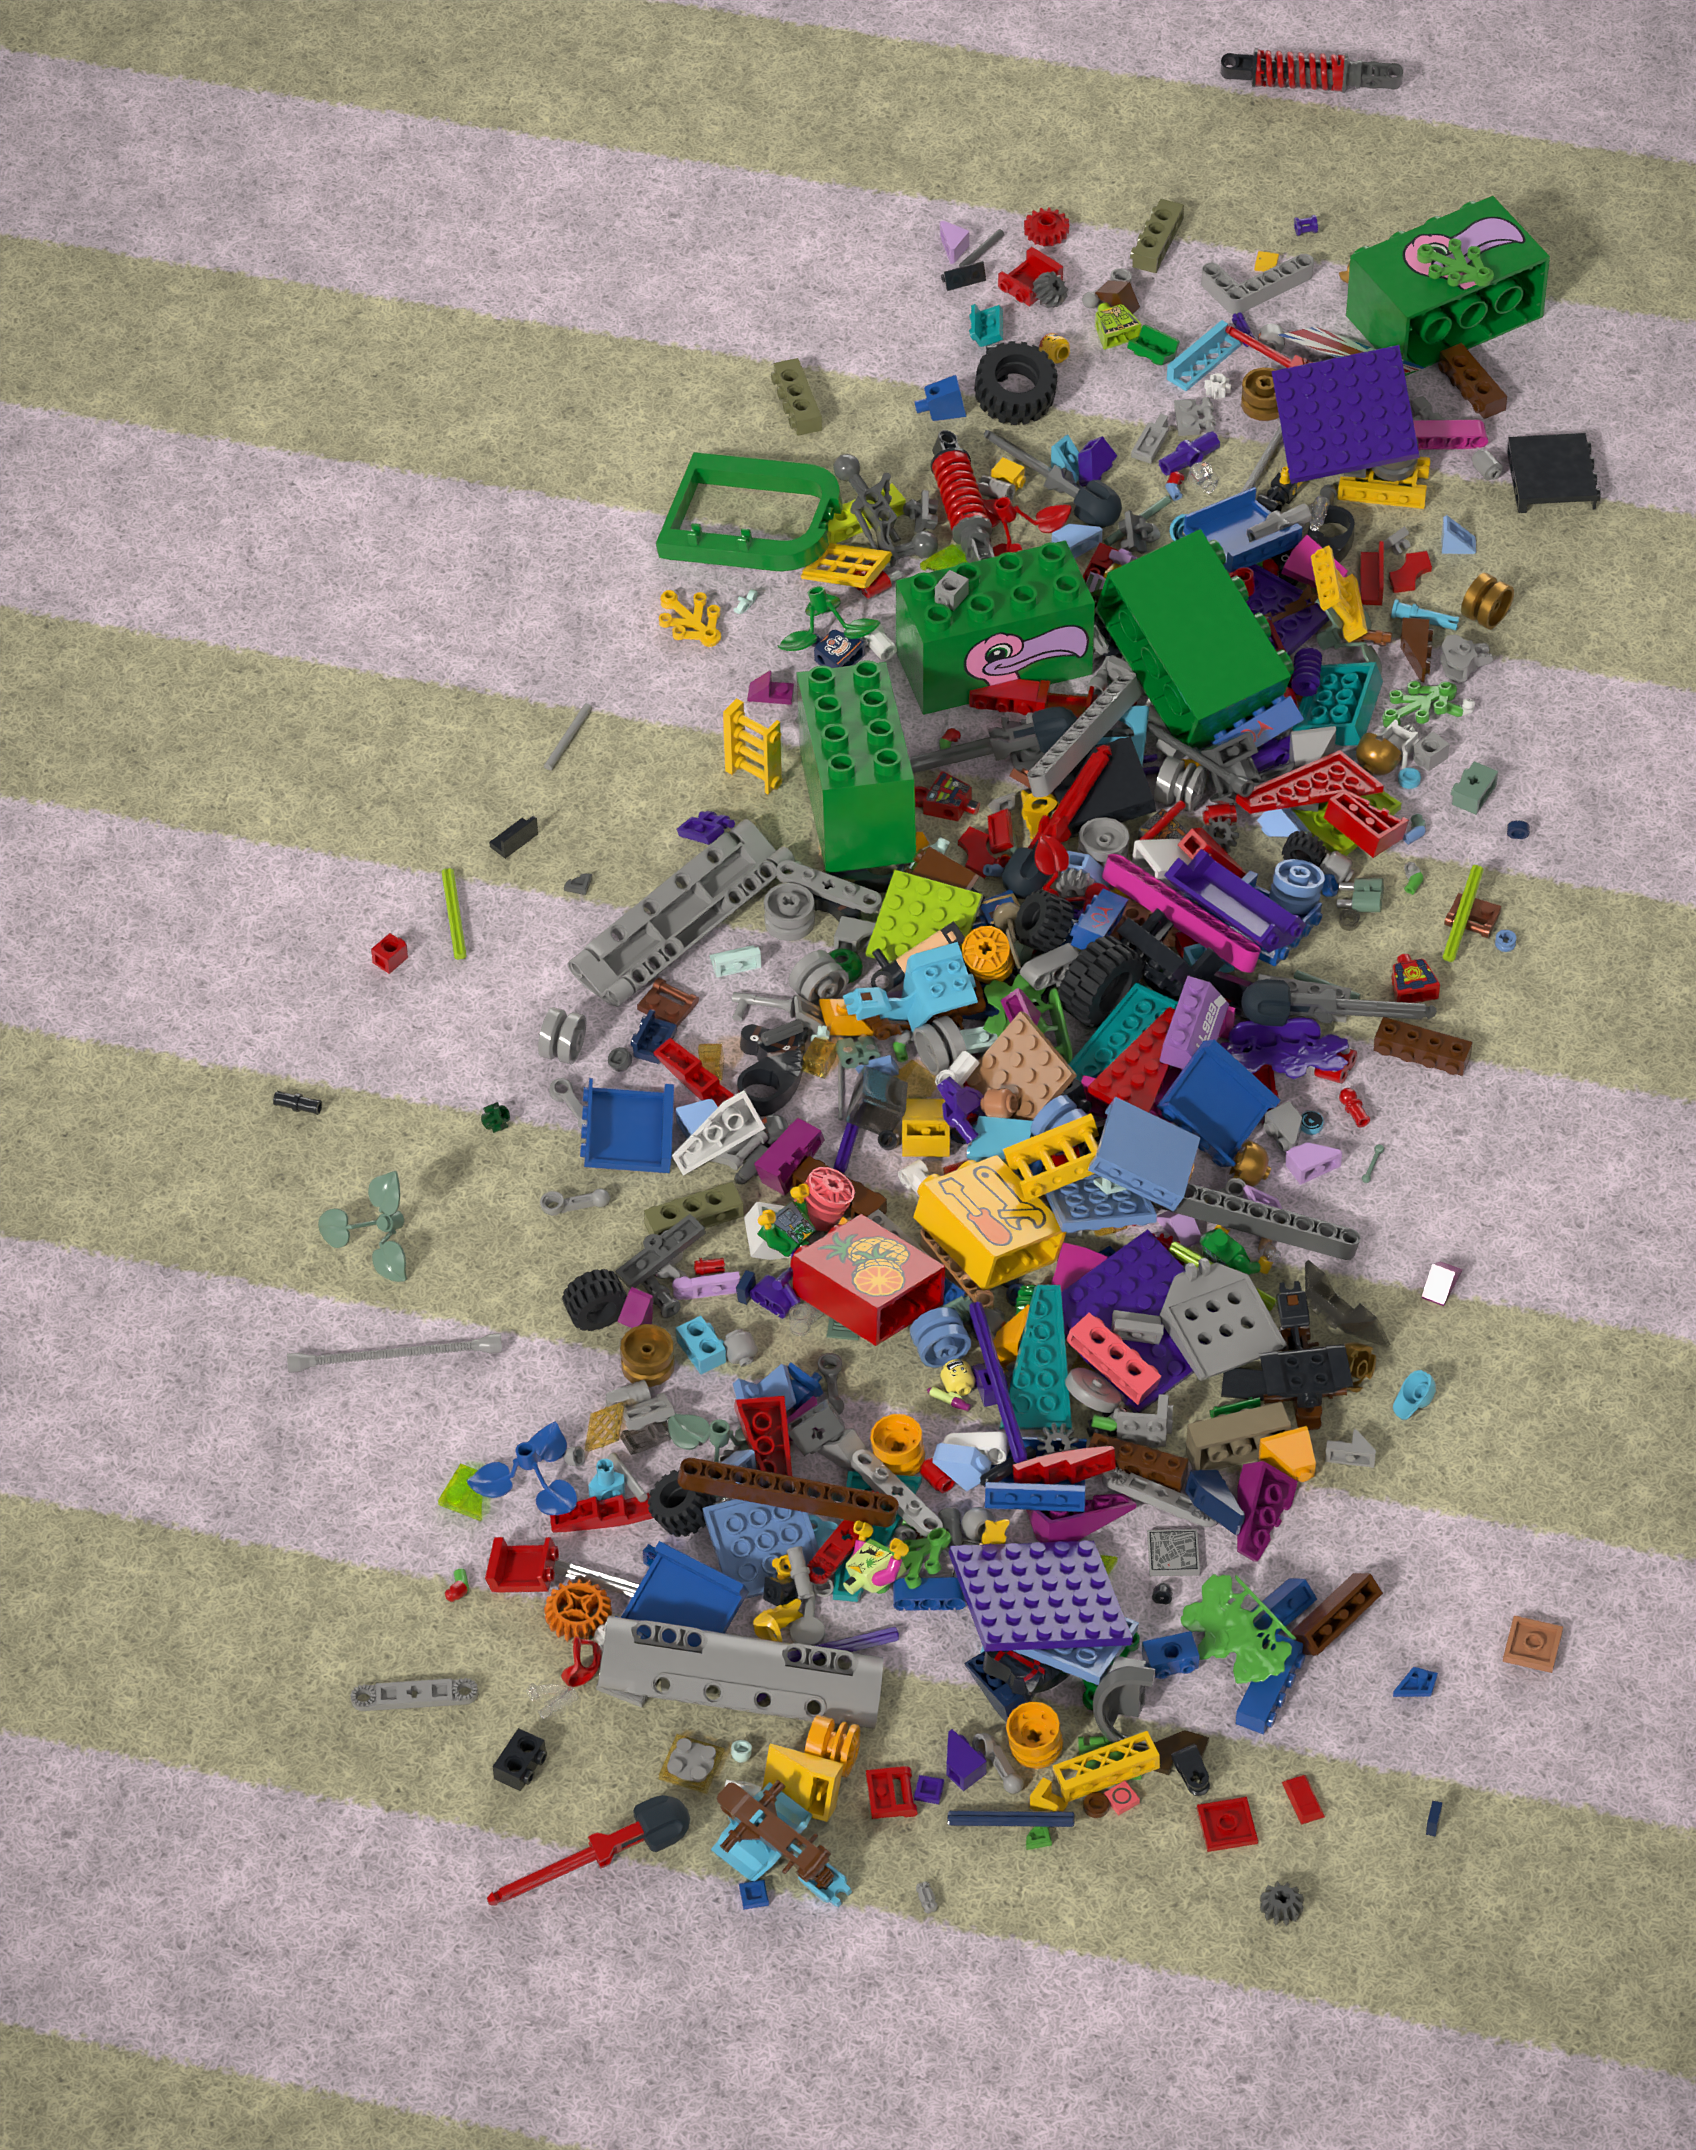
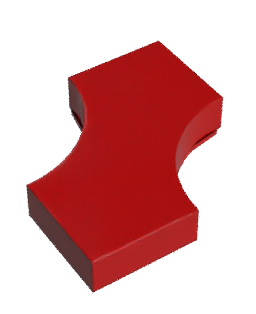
M1427 551L1407 553L1404 565L1396 571L1389 572L1393 593L1414 591L1416 580L1421 575L1432 572V565Z
M969 826L959 838L958 846L968 855L965 867L985 879L986 875L983 873L984 866L986 864L993 865L996 858L991 856L986 848L989 835Z

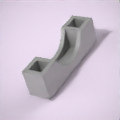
M841 916L834 935V950L844 948L858 954L861 950L868 947L876 922Z

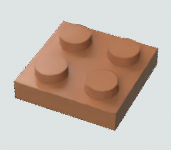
M1514 1615L1503 1662L1552 1673L1563 1626Z

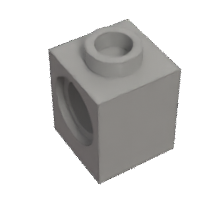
M949 570L935 586V602L943 604L954 611L968 595L969 579Z
M1432 732L1414 745L1413 759L1418 766L1430 771L1448 759L1450 744L1438 734Z

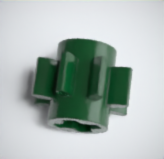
M496 1102L483 1108L485 1113L481 1115V1122L486 1129H492L493 1133L509 1127L506 1123L510 1120V1112L504 1105L499 1106V1103Z

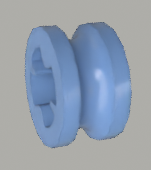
M1510 930L1499 931L1496 934V948L1502 952L1512 951L1516 946L1515 933ZM1504 939H1508V943H1504Z

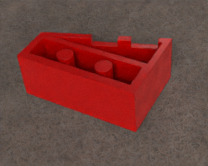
M1344 789L1329 799L1323 817L1372 858L1403 839L1409 822L1408 819L1404 817L1398 819L1390 815L1389 810L1383 808L1381 811L1369 805L1370 801Z

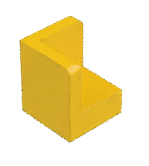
M1044 1777L1030 1795V1809L1033 1811H1064L1068 1806V1802L1065 1803L1063 1798L1052 1793V1781Z

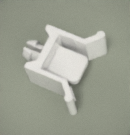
M1395 719L1382 733L1374 734L1377 735L1375 739L1383 741L1385 738L1401 751L1400 757L1402 759L1400 763L1402 769H1404L1407 765V756L1414 750V745L1420 739H1418V732L1413 727L1410 728V725H1406L1402 728Z

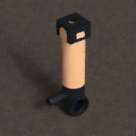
M952 921L890 963L881 949H876L872 954L881 966V969L873 974L871 986L878 987L876 985V978L884 975L889 979V985L881 989L885 990L886 993L904 982L907 960L911 955L955 942L961 945L965 940L964 935L956 923Z

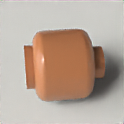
M1006 1088L989 1089L985 1093L984 1098L981 1099V1109L987 1117L1009 1119L1016 1112L1018 1106L1016 1095Z

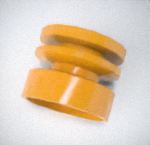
M981 926L972 930L962 944L964 961L971 974L978 981L990 984L993 980L1004 981L1012 974L1016 963L1008 938L1000 929L992 926Z
M891 1414L877 1421L871 1430L870 1437L873 1454L894 1475L914 1476L922 1469L921 1465L925 1461V1451L919 1423L914 1418L905 1414Z
M1028 1702L1019 1705L1011 1712L1007 1719L1006 1731L1012 1756L1016 1761L1032 1769L1045 1768L1057 1761L1062 1753L1063 1739L1059 1719L1055 1711L1042 1702Z
M817 1715L809 1730L804 1753L843 1763L841 1777L847 1778L859 1753L860 1726L852 1724L848 1730L847 1722L843 1721L836 1732L834 1719Z

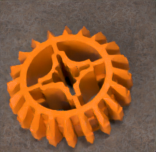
M580 1578L577 1583H572L569 1579L568 1585L565 1586L560 1583L558 1590L552 1589L551 1596H547L544 1607L545 1621L549 1625L551 1632L556 1631L558 1638L565 1635L567 1642L571 1637L575 1638L576 1636L589 1640V1635L594 1637L596 1629L600 1625L605 1624L607 1617L612 1615L611 1599L607 1597L605 1589H600L599 1584L592 1586L590 1580L582 1583ZM566 1603L567 1606L563 1608L564 1611L559 1613L560 1608ZM595 1608H598L597 1612L590 1618L589 1615L593 1613Z

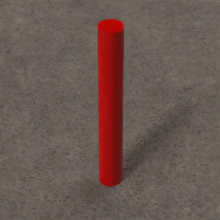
M1179 800L1139 840H1152L1186 807L1185 803Z

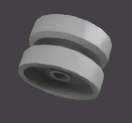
M1105 817L1087 821L1081 827L1078 853L1089 854L1103 868L1109 854H1118L1128 859L1129 834L1122 823Z
M794 883L779 884L771 888L764 900V922L766 930L771 936L784 941H795L806 937L813 930L815 924L813 894L804 886Z
M824 950L813 951L804 956L796 963L789 976V986L803 999L820 1007V999H838L846 989L849 981L845 970Z
M550 1008L540 1031L538 1042L539 1056L551 1060L558 1056L560 1062L570 1065L574 1064L584 1043L586 1033L585 1015L572 1012L567 1016L563 1009Z
M948 1016L935 1019L932 1022V1026L924 1024L913 1031V1038L919 1057L932 1075H938L941 1071L948 1070L949 1065L951 1066L962 1051L967 1052L958 1027Z

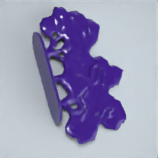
M1289 1018L1282 1027L1263 1026L1252 1021L1241 1022L1235 1025L1229 1032V1042L1220 1043L1225 1050L1251 1073L1257 1072L1260 1067L1267 1064L1272 1066V1070L1278 1073H1286V1076L1296 1079L1307 1074L1306 1071L1309 1066L1319 1068L1322 1071H1339L1348 1064V1061L1342 1056L1337 1055V1053L1349 1048L1348 1039L1340 1038L1333 1034H1327L1320 1038V1025L1310 1018Z

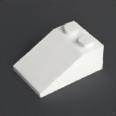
M756 1202L744 1217L751 1257L767 1260L789 1258L782 1255L779 1251L769 1248L767 1242L757 1235L758 1231L762 1228L757 1221L762 1212L771 1209L776 1214L785 1206ZM816 1230L809 1241L813 1244L825 1236L824 1231Z

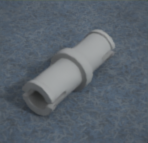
M793 1547L787 1550L792 1569L790 1575L795 1581L798 1599H807L814 1595L808 1575L810 1569L806 1567L802 1547Z

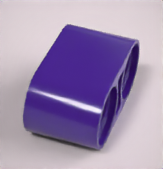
M765 1275L750 1291V1297L757 1304L760 1302V1306L776 1316L779 1314L778 1317L783 1319L800 1302L792 1306L782 1289L777 1291L773 1288L772 1283L776 1278Z

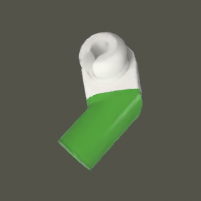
M1469 698L1463 700L1462 705L1448 702V711L1446 713L1455 717L1472 714L1475 710V702Z

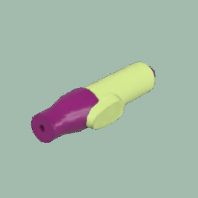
M935 1387L927 1389L930 1396L950 1404L952 1407L967 1412L971 1409V1404L966 1403L960 1395L954 1392L946 1393Z

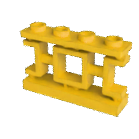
M1420 456L1413 476L1401 481L1373 480L1374 472L1371 468H1368L1370 472L1366 471L1365 478L1340 476L1338 500L1424 509L1427 485L1417 484V478L1428 479L1430 458ZM1356 479L1368 480V482L1356 481ZM1399 484H1409L1412 486H1399Z

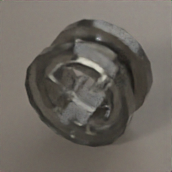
M1354 909L1343 910L1339 915V926L1346 931L1357 929L1360 923L1359 913Z

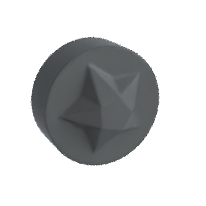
M623 1047L615 1048L608 1056V1064L617 1072L626 1070L632 1063V1055Z

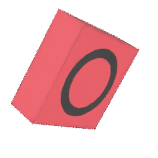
M1126 1781L1104 1792L1110 1806L1118 1816L1140 1804V1798Z

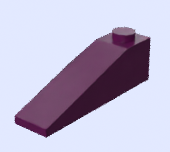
M1264 1461L1243 1464L1237 1486V1503L1245 1515L1244 1524L1241 1525L1239 1535H1237V1552L1254 1562L1259 1561L1271 1541L1270 1532L1273 1527H1279L1282 1520L1279 1517L1283 1510L1290 1509L1298 1483L1295 1479Z
M1125 1494L1094 1495L1093 1500L1085 1499V1512L1026 1511L1037 1541L1040 1543L1079 1541L1136 1509V1503Z

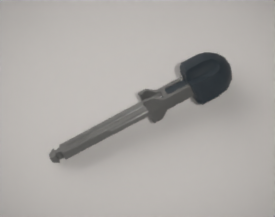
M985 430V438L1046 477L1044 487L1059 493L1065 492L1075 498L1073 502L1076 504L1074 515L1089 526L1105 528L1114 525L1119 519L1122 503L1119 495L1111 487L1100 480H1092L1084 488L1074 481L1073 473L1068 469H1061L1057 465H1054L1051 469L1002 436L997 435V433Z
M1050 707L1035 711L1032 715L1033 723L1006 730L999 727L989 728L990 737L910 757L912 772L914 774L994 754L995 760L999 761L1005 759L1011 752L1039 745L1041 752L1046 754L1077 721V718L1071 710L1064 707Z
M1258 980L1248 986L1242 996V1008L1245 1016L1252 1022L1263 1026L1282 1027L1287 1023L1289 1015L1313 1016L1322 1023H1332V1015L1420 1020L1427 1017V1020L1435 1017L1437 1013V1008L1433 1005L1426 1007L1425 1004L1339 999L1336 998L1335 989H1325L1320 994L1291 993L1290 987L1284 980Z

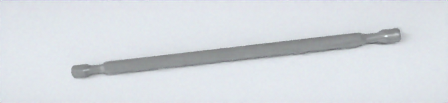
M838 1057V1120L841 1121L843 1120V1066Z

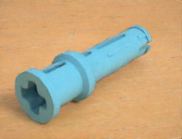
M1397 599L1394 601L1391 613L1392 619L1396 617L1401 619L1403 617L1430 619L1429 624L1454 631L1457 630V624L1459 623V617L1420 609L1417 604L1408 605L1400 603Z

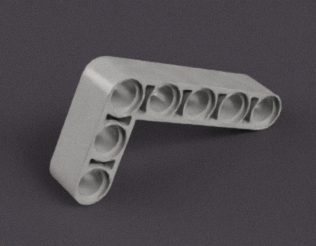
M1309 254L1297 255L1240 284L1234 281L1218 264L1206 263L1202 267L1201 285L1230 314L1243 313L1310 280L1313 276L1314 259Z

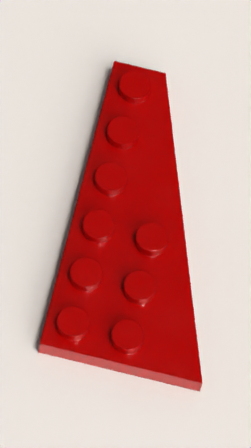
M1339 750L1255 786L1253 792L1248 797H1242L1237 794L1235 802L1249 814L1328 802L1331 797L1344 789L1357 796L1383 793L1384 785Z
M1171 1007L1166 1009L1088 1086V1093L1108 1104H1111L1113 1099L1117 1097L1150 1113L1170 1068L1169 1064L1159 1061L1175 1009Z

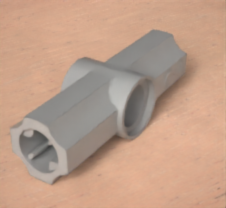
M1304 503L1283 513L1280 511L1271 512L1264 522L1247 529L1249 542L1258 540L1296 523L1301 526L1312 521L1309 507Z

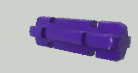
M1241 312L1234 313L1232 315V322L1235 328L1254 338L1244 315Z

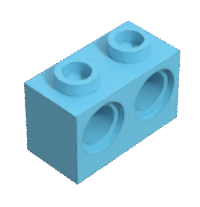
M702 1316L676 1327L677 1343L701 1375L726 1363L724 1341L716 1337L713 1326L709 1322L706 1323Z

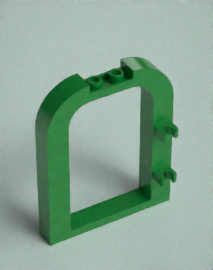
M693 452L656 541L658 556L668 560L780 572L806 567L825 553L829 546L827 537L829 520H833L834 513H842L843 503L839 483L830 471L813 464ZM698 484L804 494L820 499L809 529L801 537L793 540L781 541L753 538L751 530L741 528V536L702 532L701 524L691 523L692 531L680 530Z

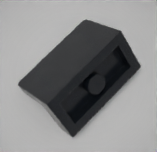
M532 816L525 820L522 817L489 842L490 848L506 859L538 835L537 818Z

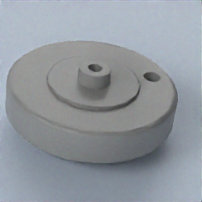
M1074 1368L1065 1379L1069 1392L1081 1403L1094 1410L1104 1413L1114 1412V1409L1121 1402L1119 1391L1096 1372L1084 1368Z

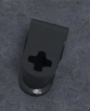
M1192 1744L1172 1753L1173 1763L1188 1791L1195 1796L1205 1795L1210 1789L1209 1774L1196 1745ZM1195 1779H1198L1200 1782L1202 1781V1783H1201V1784H1198V1783H1197L1196 1781H1194V1780H1195Z

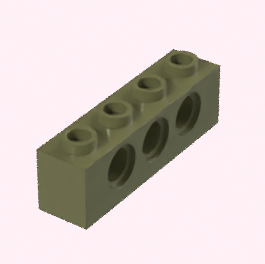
M1160 199L1157 206H1153L1151 218L1146 220L1144 232L1139 234L1137 246L1131 250L1130 259H1133V268L1157 273L1184 219V204Z
M795 358L774 363V372H771V379L773 385L777 384L778 386L777 395L779 400L783 399L784 413L789 414L790 428L795 429L797 436L822 431V415L799 359Z
M733 1182L720 1184L714 1188L699 1191L693 1195L677 1198L671 1202L652 1206L644 1210V1224L649 1235L657 1234L660 1236L664 1231L669 1230L687 1215L691 1214L706 1229L743 1217V1201Z

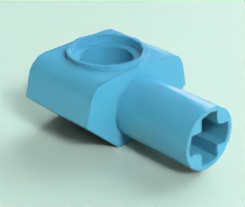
M599 1460L596 1465L597 1474L588 1485L589 1498L596 1496L599 1501L619 1495L625 1496L624 1474L614 1472V1465L611 1460Z

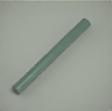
M1164 496L1139 515L1146 518V520L1171 503L1170 497ZM1118 529L1104 539V544L1111 546L1124 537L1125 534L1121 533Z

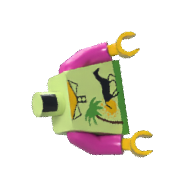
M855 1522L853 1529L855 1533L859 1534V1539L855 1541L853 1555L846 1563L845 1567L850 1578L843 1585L852 1595L861 1587L871 1593H876L907 1572L901 1556L907 1555L909 1548L907 1544L897 1538L891 1541L890 1548L872 1539L866 1541V1538L870 1537L873 1533L872 1526L866 1522Z

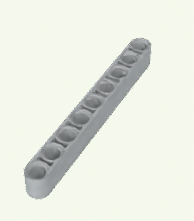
M1134 672L1120 674L1028 772L1027 776L1034 797L1049 795L1141 696L1137 676Z

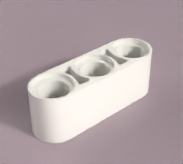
M1004 1432L951 1433L945 1437L943 1442L945 1444L975 1447L992 1462L991 1465L1000 1464L1005 1461L1010 1450L1007 1435Z

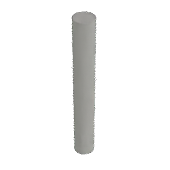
M616 1453L609 1454L608 1459L613 1462L614 1468L618 1473L624 1474V1481L640 1502H645L648 1498L647 1494Z

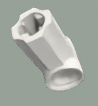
M881 624L870 634L858 638L865 641V646L868 645L881 660L886 661L897 652V647L885 635Z
M962 1051L948 1070H943L936 1076V1085L938 1086V1084L950 1076L964 1088V1082L980 1063L971 1054Z
M917 1160L898 1171L901 1183L903 1185L906 1184L907 1186L905 1187L907 1189L912 1188L916 1193L921 1182L930 1176L928 1168L921 1160Z

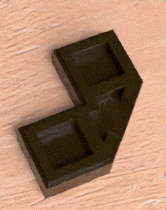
M1184 1730L1154 1742L1159 1753L1160 1768L1153 1771L1169 1775L1173 1766L1171 1754L1192 1744L1196 1745L1203 1759L1209 1743V1737Z

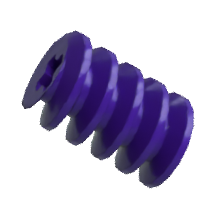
M1303 648L1297 651L1294 656V673L1292 675L1291 687L1297 695L1308 697L1317 693V688L1320 685L1322 654L1317 649Z

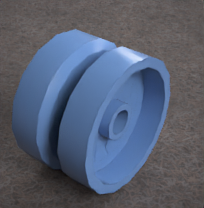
M1284 860L1275 867L1269 897L1291 914H1308L1320 901V892L1325 880L1324 873L1313 863L1304 860Z
M1060 1095L1047 1103L1039 1111L1031 1124L1030 1132L1036 1136L1087 1114L1081 1109H1076L1077 1105L1067 1095ZM1060 1151L1054 1155L1061 1156L1065 1153L1064 1151Z
M949 1307L936 1308L922 1314L910 1327V1336L917 1347L921 1361L925 1366L931 1368L944 1366L953 1359L960 1360L971 1347V1339L963 1327V1321L959 1313Z

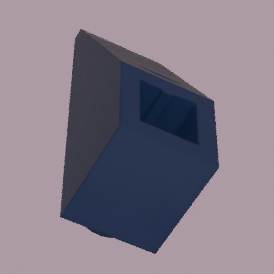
M1191 1470L1185 1491L1193 1505L1234 1535H1239L1241 1525L1245 1521V1515L1219 1471Z
M983 1651L964 1664L990 1704L1007 1723L1011 1712L1019 1705L1024 1704L1025 1700L1023 1695L1012 1693V1689H1010L1006 1682L984 1672L983 1662L986 1651Z

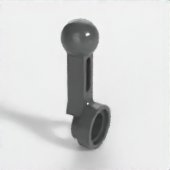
M826 1353L818 1359V1370L824 1376L827 1383L828 1401L840 1415L844 1410V1402L838 1395L837 1378L842 1370V1359L837 1354ZM827 1365H834V1366H836V1367L833 1368V1369H827V1368H825V1366H827Z

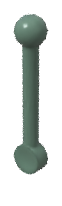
M1380 1144L1375 1146V1154L1366 1174L1362 1176L1364 1183L1371 1181L1370 1175L1379 1154L1384 1152V1147Z

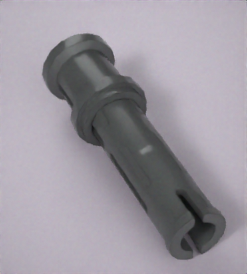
M653 1275L641 1283L648 1293L653 1296V1304L659 1307L660 1313L664 1318H670L679 1312L681 1308L679 1301L674 1300L670 1295V1290L666 1286H661Z

